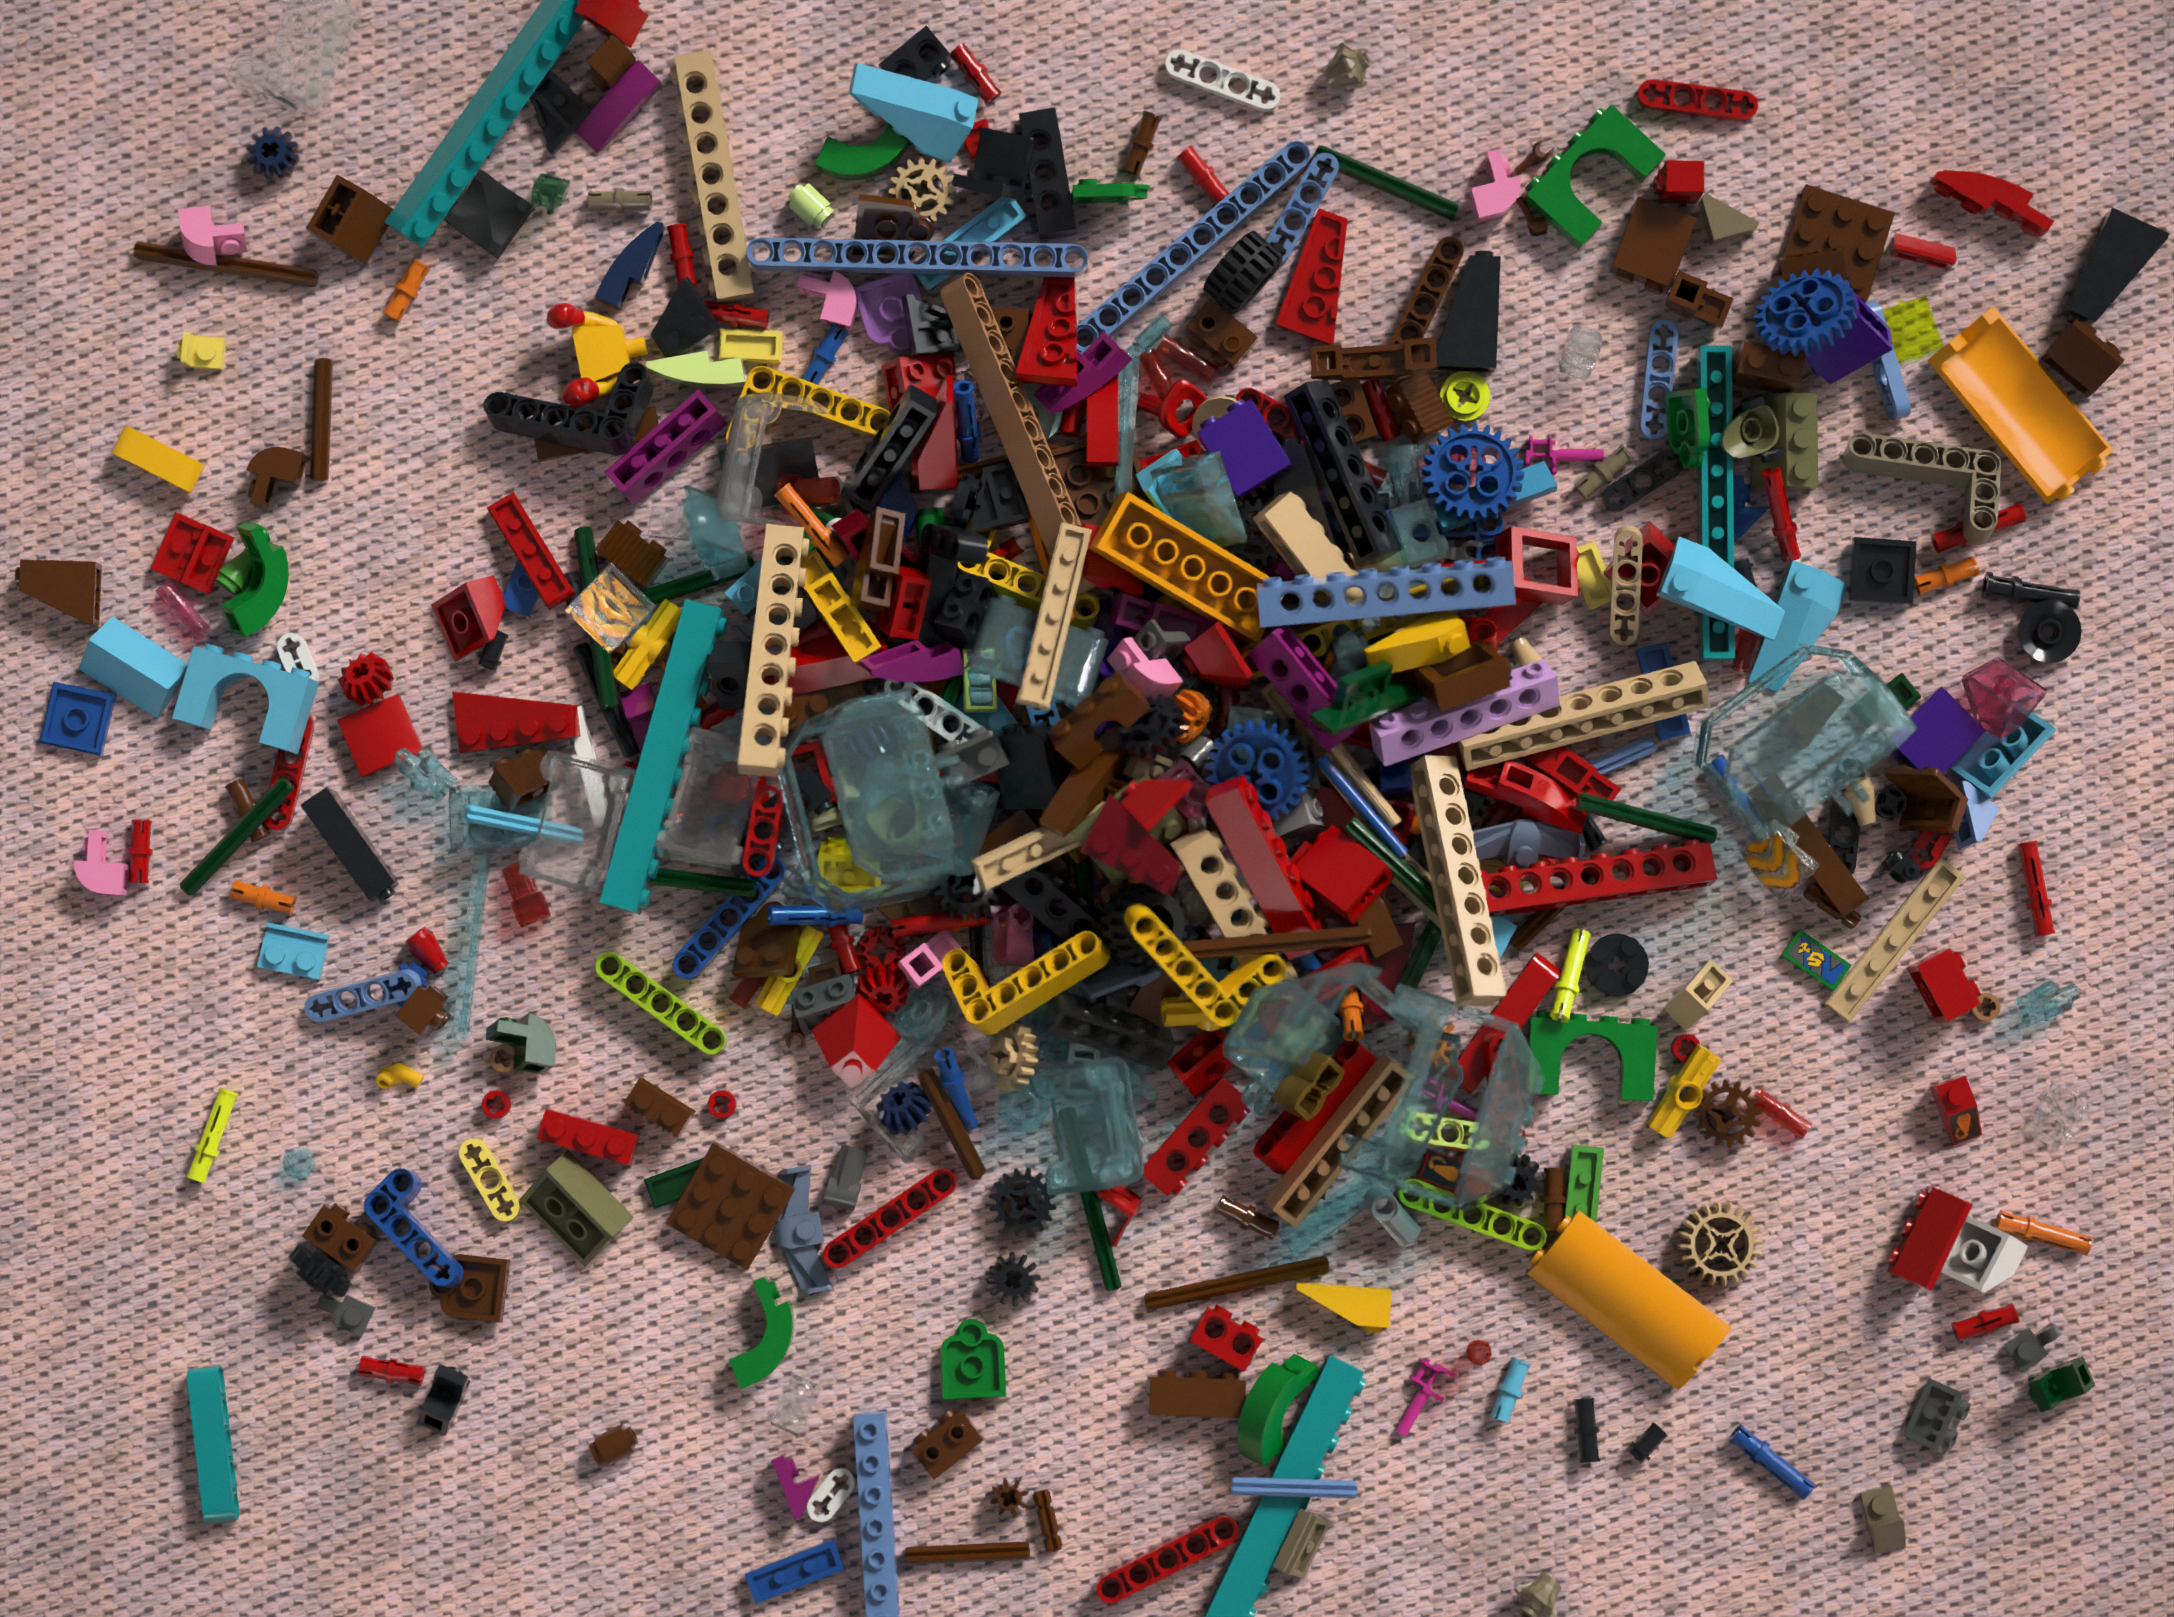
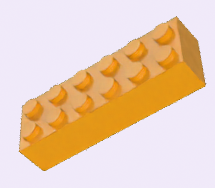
M1119 493L1089 549L1213 623L1220 622L1225 630L1245 642L1258 643L1267 627H1260L1257 584H1262L1263 579L1271 577L1131 493Z

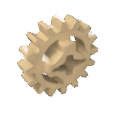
M923 157L919 158L918 165H914L911 160H907L908 169L904 170L898 167L897 172L900 177H891L890 182L896 188L888 190L889 196L902 199V192L910 195L911 201L918 206L920 215L931 219L934 224H937V215L940 214L946 218L948 213L945 207H954V201L949 196L956 195V188L948 187L952 184L953 176L944 177L947 167L942 166L936 169V160L932 159L929 165H925ZM916 173H922L921 176L915 179L909 178ZM935 177L941 182L943 193L934 187ZM923 186H927L929 195L923 194L922 198H918L915 189L921 190ZM931 204L936 205L933 209L922 212L923 208Z
M1012 1023L996 1033L997 1038L996 1040H990L992 1048L986 1053L988 1059H990L986 1064V1068H991L988 1078L994 1080V1087L1014 1092V1090L1021 1091L1022 1085L1029 1084L1028 1075H1034L1035 1072L1032 1066L1038 1063L1034 1053L1039 1050L1038 1046H1033L1036 1035H1031V1028L1025 1027L1024 1024Z

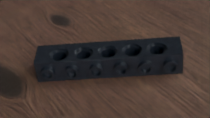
M1329 380L1305 382L1284 395L1357 566L1381 563L1403 550Z

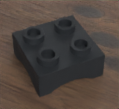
M480 169L464 195L450 210L444 220L452 228L499 259L534 208L531 203Z

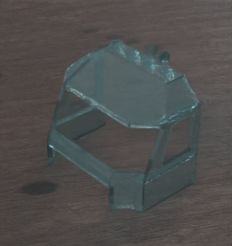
M1799 644L1801 647L1707 716L1697 719L1691 764L1747 839L1762 843L1798 821L1830 796H1833L1842 810L1849 815L1853 812L1852 805L1839 790L1849 784L1856 797L1863 803L1867 802L1870 798L1855 778L1896 749L1917 729L1914 722L1880 676L1876 675L1849 650ZM1812 654L1839 658L1849 672L1832 670L1729 746L1723 780L1707 758L1712 728Z
M907 688L846 700L800 723L788 735L781 747L786 748L784 767H778L777 772L805 885L797 891L807 899L811 898L822 905L824 910L836 916L922 898L954 873V832L942 788L964 783V775L954 774L940 779L938 769L957 765L960 763L959 756L951 755L935 760L923 711ZM825 734L822 739L853 862L885 883L871 889L846 893L821 876L791 758L802 738Z
M1349 963L1296 980L1287 979L1254 989L1223 1043V1056L1253 1080V1082L1246 1086L1244 1093H1242L1241 1100L1247 1106L1254 1105L1253 1110L1260 1117L1266 1115L1275 1104L1273 1096L1276 1088L1285 1077L1291 1074L1294 1064L1305 1066L1313 1050L1328 1057L1334 1054L1340 1045L1346 1041L1343 1037V1022L1334 1013L1349 986L1355 984L1415 1036L1418 1072L1412 1074L1416 1080L1405 1092V1097L1382 1137L1371 1135L1363 1144V1147L1419 1161L1464 1080L1463 1066L1458 1065L1457 1050L1461 1049L1460 1035L1434 1030L1375 979L1382 971L1381 968ZM1352 1030V1036L1356 1038L1355 1032ZM1359 1040L1370 1050V1045L1365 1040Z
M1398 983L1393 996L1398 999L1395 1004L1389 1002L1385 1010L1422 1022L1383 1145L1346 1133L1344 1144L1350 1145L1348 1154H1342L1339 1167L1350 1176L1465 1212L1504 1192L1506 1185H1512L1517 1170L1516 1167L1512 1166L1516 1154L1521 1156L1524 1147H1527L1529 1141L1526 1137L1522 1136L1524 1128H1533L1536 1107L1531 1105L1535 1094H1541L1546 1077L1541 1075L1542 1069L1517 1023L1469 1006H1457L1455 1001ZM1449 1015L1506 1033L1499 1047L1463 1159L1454 1198L1398 1179L1408 1136L1442 1030Z

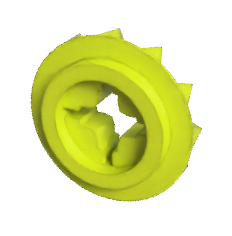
M1461 371L1454 373L1445 380L1440 391V397L1442 402L1445 403L1448 413L1451 414V418L1465 422L1477 419L1485 412L1490 401V391L1482 377L1473 372ZM1470 385L1473 386L1470 390V397L1475 403L1466 401L1460 408L1457 407L1460 397L1453 389L1464 392Z

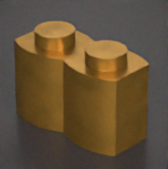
M1309 1048L1296 1060L1291 1074L1280 1082L1275 1090L1273 1100L1286 1112L1309 1121L1321 1110L1326 1095L1334 1091L1339 1085L1344 1069L1331 1057Z

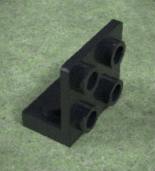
M982 128L974 171L967 170V175L954 174L952 186L999 197L1023 200L1034 138L990 128Z

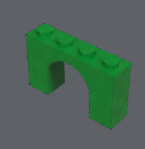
M1612 104L1605 111L1600 107L1588 120L1591 126L1584 133L1579 130L1568 141L1569 150L1563 156L1558 152L1546 165L1549 171L1542 178L1538 175L1535 176L1525 188L1528 193L1524 200L1538 214L1544 216L1546 221L1578 250L1595 234L1603 222L1581 203L1573 193L1570 184V173L1573 165L1581 158L1591 154L1608 155L1621 163L1642 183L1666 156L1655 143Z
M1537 1011L1536 1017H1529L1524 1093L1558 1095L1560 1062L1563 1051L1575 1038L1585 1034H1592L1606 1039L1618 1053L1620 1060L1618 1099L1653 1102L1658 1026L1650 1025V1019L1631 1018V1024L1618 1023L1619 1017L1600 1016L1599 1022L1587 1021V1015L1570 1014L1568 1022H1561V1019H1558V1021L1553 1020L1550 1017V1012Z

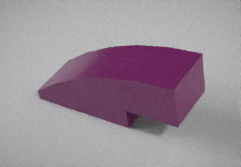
M637 60L597 103L576 130V133L598 154L642 111L641 107L662 87L661 81L642 62Z
M1103 331L1083 354L1077 350L1078 387L1043 383L1033 395L1051 414L1057 413L1101 388L1117 375L1132 358Z
M1124 593L1114 595L1107 622L1108 626L1138 634L1148 620H1155L1163 632L1185 631L1191 639L1190 643L1212 626V621L1201 615L1157 601H1146Z
M914 640L859 660L860 666L872 676L893 681L929 682L964 674L960 651L948 641L926 648L919 641Z

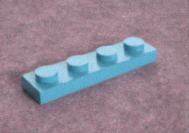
M1000 197L943 241L997 242L1026 220L1027 215L1015 199ZM946 251L941 255L940 260L945 265H952L957 261L958 256L952 251ZM977 252V253H975V254L972 256V259H971V260H973L975 257H977V256H978L979 254H981L982 252ZM926 254L913 264H922L926 260ZM914 274L928 293L952 276Z

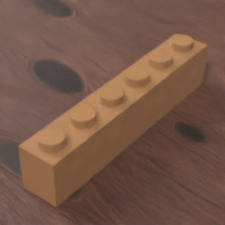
M1383 1052L1265 1198L1270 1208L1297 1228L1416 1080L1413 1075L1387 1053Z

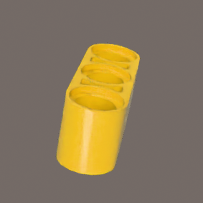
M127 425L124 426L111 451L115 456L189 493H192L205 468L204 464Z

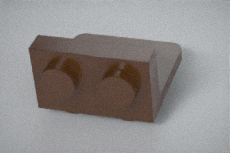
M1907 766L1886 769L1885 776L1908 797L1906 809L1902 813L1899 822L1900 827L1905 831L1958 833L1968 798L1958 790L1957 785L1951 783L1943 776L1941 770L1930 766L1924 769H1912Z

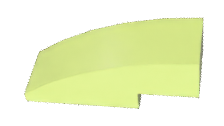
M708 351L646 361V366L650 373L688 386L728 389L744 387L746 382L741 357L711 362Z

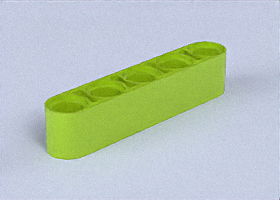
M613 952L603 953L597 958L595 969L603 980L702 1052L716 1055L725 1050L728 1038L720 1027L632 963ZM615 958L618 961L619 969L614 975L608 976L603 970V964L607 959ZM635 976L641 977L644 981V988L638 994L631 993L628 988L630 979ZM661 994L666 995L670 1001L669 1008L662 1013L657 1012L654 1008V1000ZM685 1013H690L695 1018V1025L689 1031L682 1030L679 1025V1019ZM715 1031L720 1035L721 1043L716 1049L711 1050L706 1047L704 1038L709 1032Z
M1411 1178L1402 1181L1397 1188L1398 1199L1405 1206L1531 1251L1540 1249L1546 1242V1231L1540 1224ZM1409 1184H1415L1420 1189V1196L1414 1202L1407 1201L1403 1195L1405 1187ZM1443 1194L1449 1198L1450 1207L1447 1211L1439 1213L1434 1209L1433 1201L1438 1195ZM1474 1205L1478 1208L1480 1215L1475 1223L1470 1224L1464 1220L1463 1211L1466 1207ZM1500 1216L1506 1217L1509 1221V1229L1504 1234H1497L1493 1229L1494 1220ZM1529 1227L1536 1228L1539 1233V1239L1533 1245H1527L1523 1240V1233Z

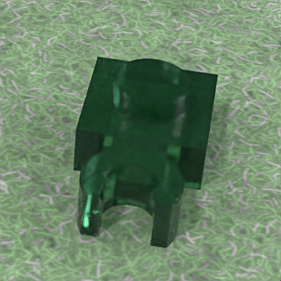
M540 173L532 187L530 209L535 211L536 207L544 206L547 208V214L551 215L554 212L555 204L561 206L569 192L571 180Z

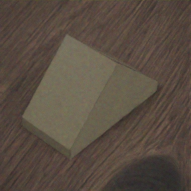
M1704 193L1698 203L1710 245L1753 234L1759 225V222L1707 193Z

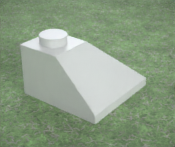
M1967 1216L1941 1273L1985 1293L2015 1274L2028 1246L2006 1232Z

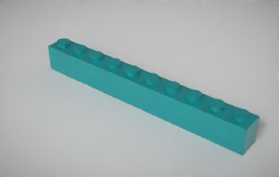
M580 0L541 1L384 223L408 241L421 248L424 247L585 21L584 18L574 11Z
M1700 346L1696 351V389L1706 388L1710 401L1708 412L1710 444L1708 449L1704 451L1702 465L1697 468V544L1708 547L1734 568L1733 457L1724 452L1720 442L1724 429L1733 421L1732 346ZM1698 612L1699 662H1731L1735 659V626Z
M688 599L684 601L599 902L605 906L638 915L641 914L642 908L647 909L651 891L647 889L650 879H655L658 873L660 860H656L659 847L664 848L668 837V830L665 829L668 817H673L677 805V800L673 799L676 787H681L685 777V769H682L685 756L690 757L694 745V739L690 737L693 727H698L703 712L699 708L702 696L706 697L708 695L711 685V679L707 678L709 673L706 670V657L708 654H711L714 643L718 641L719 636L723 637L725 635L728 625V618H724L726 613L721 608Z
M1328 1354L1269 1478L1320 1480L1325 1469V1465L1321 1464L1326 1452L1332 1454L1339 1440V1437L1335 1435L1339 1424L1345 1426L1352 1413L1353 1408L1349 1407L1353 1395L1359 1397L1365 1386L1366 1379L1362 1378L1363 1370ZM1260 1496L1203 1617L1255 1616L1257 1610L1252 1608L1257 1596L1260 1598L1264 1597L1270 1584L1266 1577L1271 1567L1277 1569L1273 1565L1284 1540L1290 1532L1298 1510L1306 1509L1311 1497Z

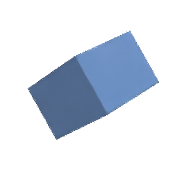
M1961 781L1955 784L1958 786V790L1968 798L1958 833H1954L1958 850H1964L1981 842L2000 810L1999 807L1968 781Z

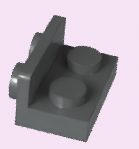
M1148 620L1133 639L1149 661L1166 658L1170 665H1172L1184 647L1191 641L1185 631L1163 632L1155 620Z
M983 726L968 733L969 740L959 745L955 739L938 747L940 753L934 755V759L936 762H939L951 790L1010 764L995 729L986 731Z
M850 974L791 991L790 996L796 1018L804 1036L813 1033L812 1028L856 996Z
M1929 1378L1903 1436L1945 1455L1947 1449L1951 1450L1955 1445L1958 1433L1955 1431L1960 1420L1964 1421L1970 1411L1971 1404L1968 1403L1970 1396Z

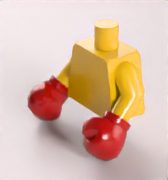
M568 303L555 304L547 313L546 321L551 328L564 329L571 327L581 379L570 382L562 389L561 397L568 406L582 407L598 397L611 395L622 367L631 363L630 358L648 354L644 336L627 340L623 326L618 325L611 318L593 312H585Z

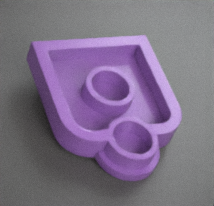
M895 274L855 287L857 305L869 339L878 345L887 344L889 349L895 354L905 355L910 353L911 349L902 297L911 294L916 296V300L922 302L914 275Z

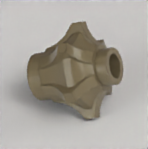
M1343 42L1339 44L1335 56L1329 61V64L1322 67L1328 84L1333 89L1339 86H1354L1361 89L1365 87L1366 69L1371 66V63L1363 49L1357 52V50L1350 49Z
M1541 1573L1538 1578H1535L1530 1583L1517 1585L1514 1591L1518 1595L1516 1600L1520 1603L1519 1614L1522 1617H1557L1556 1600L1561 1590L1560 1584L1551 1576Z

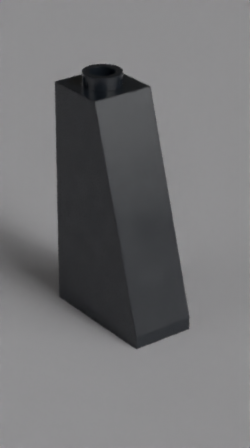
M2115 208L2110 209L2102 221L2061 314L2068 317L2067 322L2071 324L2077 319L2080 322L2085 321L2090 325L2094 324L2163 245L2170 233Z
M1475 251V255H1469L1436 350V370L1494 373L1496 369L1501 256H1493L1492 251Z
M1300 437L1282 438L1280 446L1290 460L1291 468L1273 478L1274 499L1290 491L1299 496L1305 503L1307 513L1312 519L1318 521L1325 530L1324 535L1330 543L1336 545L1343 555H1346L1347 547L1336 515L1305 444L1301 443ZM1277 551V554H1278V556H1279V559H1283L1282 556H1281V555L1278 553V551Z
M325 787L300 805L368 900L374 902L378 899L381 903L396 893L393 888L399 885V882L337 791Z

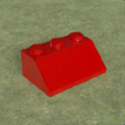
M1927 1186L1925 1191L1921 1189L1913 1203V1206L1917 1209L1912 1219L1907 1218L1903 1223L1899 1233L1903 1238L1898 1248L1894 1246L1889 1252L1886 1264L1889 1265L1887 1272L1919 1288L1932 1291L1973 1204L1935 1187Z

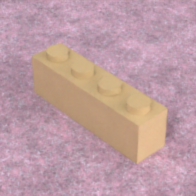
M1291 491L1279 495L1252 518L1296 576L1311 574L1314 576V579L1326 578L1327 573L1338 571L1345 572L1346 576L1358 575L1344 561L1342 551L1336 545L1331 544L1324 535L1325 530L1318 521L1312 519L1307 513L1303 500ZM1351 587L1346 590L1345 597L1348 600L1356 601L1362 596L1363 592L1358 587ZM1318 590L1313 595V598L1319 604L1328 602L1331 597L1330 593L1326 590Z

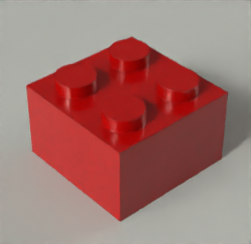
M1951 948L1938 950L1906 967L1936 1023L1949 1022L1981 1004L1978 999L1981 996L1979 988L1972 979L1968 981L1962 970L1966 968L1962 957L1957 951L1953 952Z

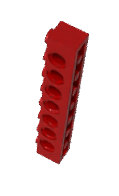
M1690 840L1681 843L1682 847L1670 848L1669 844H1662L1651 847V851L1640 853L1639 849L1634 848L1621 851L1619 856L1609 857L1608 853H1599L1590 856V860L1578 861V857H1570L1560 860V864L1548 866L1546 861L1530 864L1528 869L1517 870V866L1502 867L1498 869V873L1486 874L1485 870H1480L1483 887L1486 892L1489 916L1491 918L1708 887L1717 880L1711 843L1700 844V840ZM1673 860H1681L1686 866V872L1677 871L1673 866ZM1642 865H1652L1655 869L1656 875H1646L1642 869ZM1612 868L1621 869L1625 874V880L1619 881L1615 879L1612 875ZM1581 873H1590L1594 877L1595 884H1585L1581 879ZM1550 878H1560L1564 883V889L1554 888L1551 885ZM1521 881L1529 882L1533 886L1534 892L1532 894L1524 893L1520 889L1519 883ZM1489 886H1498L1503 892V897H1493L1489 893Z

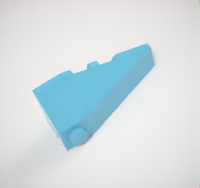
M860 63L854 64L848 93L875 116H881L892 125V130L899 136L904 135L915 144L914 148L921 154L944 163L952 161L973 129L979 100L949 87Z
M1682 537L1677 538L1656 596L1774 641L1785 610L1708 547Z
M1794 560L1787 565L1775 603L1785 610V614L1775 640L1762 638L1748 682L1778 692L1838 614L1848 584L1823 570Z

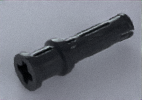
M1986 572L1983 579L1981 596L1984 600H1988L1990 597L2004 599L2009 604H2015L2018 601L2037 603L2045 600H2056L2076 610L2080 601V590L2023 582L2018 576L2005 578L1994 576L1992 572Z

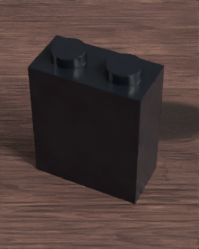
M1038 722L1028 725L1027 728H1021L1018 723L1001 727L1002 732L997 733V736L1010 762L1009 765L997 769L1004 810L1046 809L1068 777L1066 759L1055 749L1048 734L1053 729V726L1046 727L1045 722Z

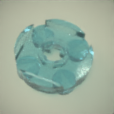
M926 984L929 988L922 991L919 989L910 991L907 995L906 1005H899L898 1013L895 1012L894 1015L898 1020L897 1025L894 1024V1029L907 1042H919L922 1045L932 1043L936 1034L955 1015L956 1008L952 1004L951 997L937 984Z

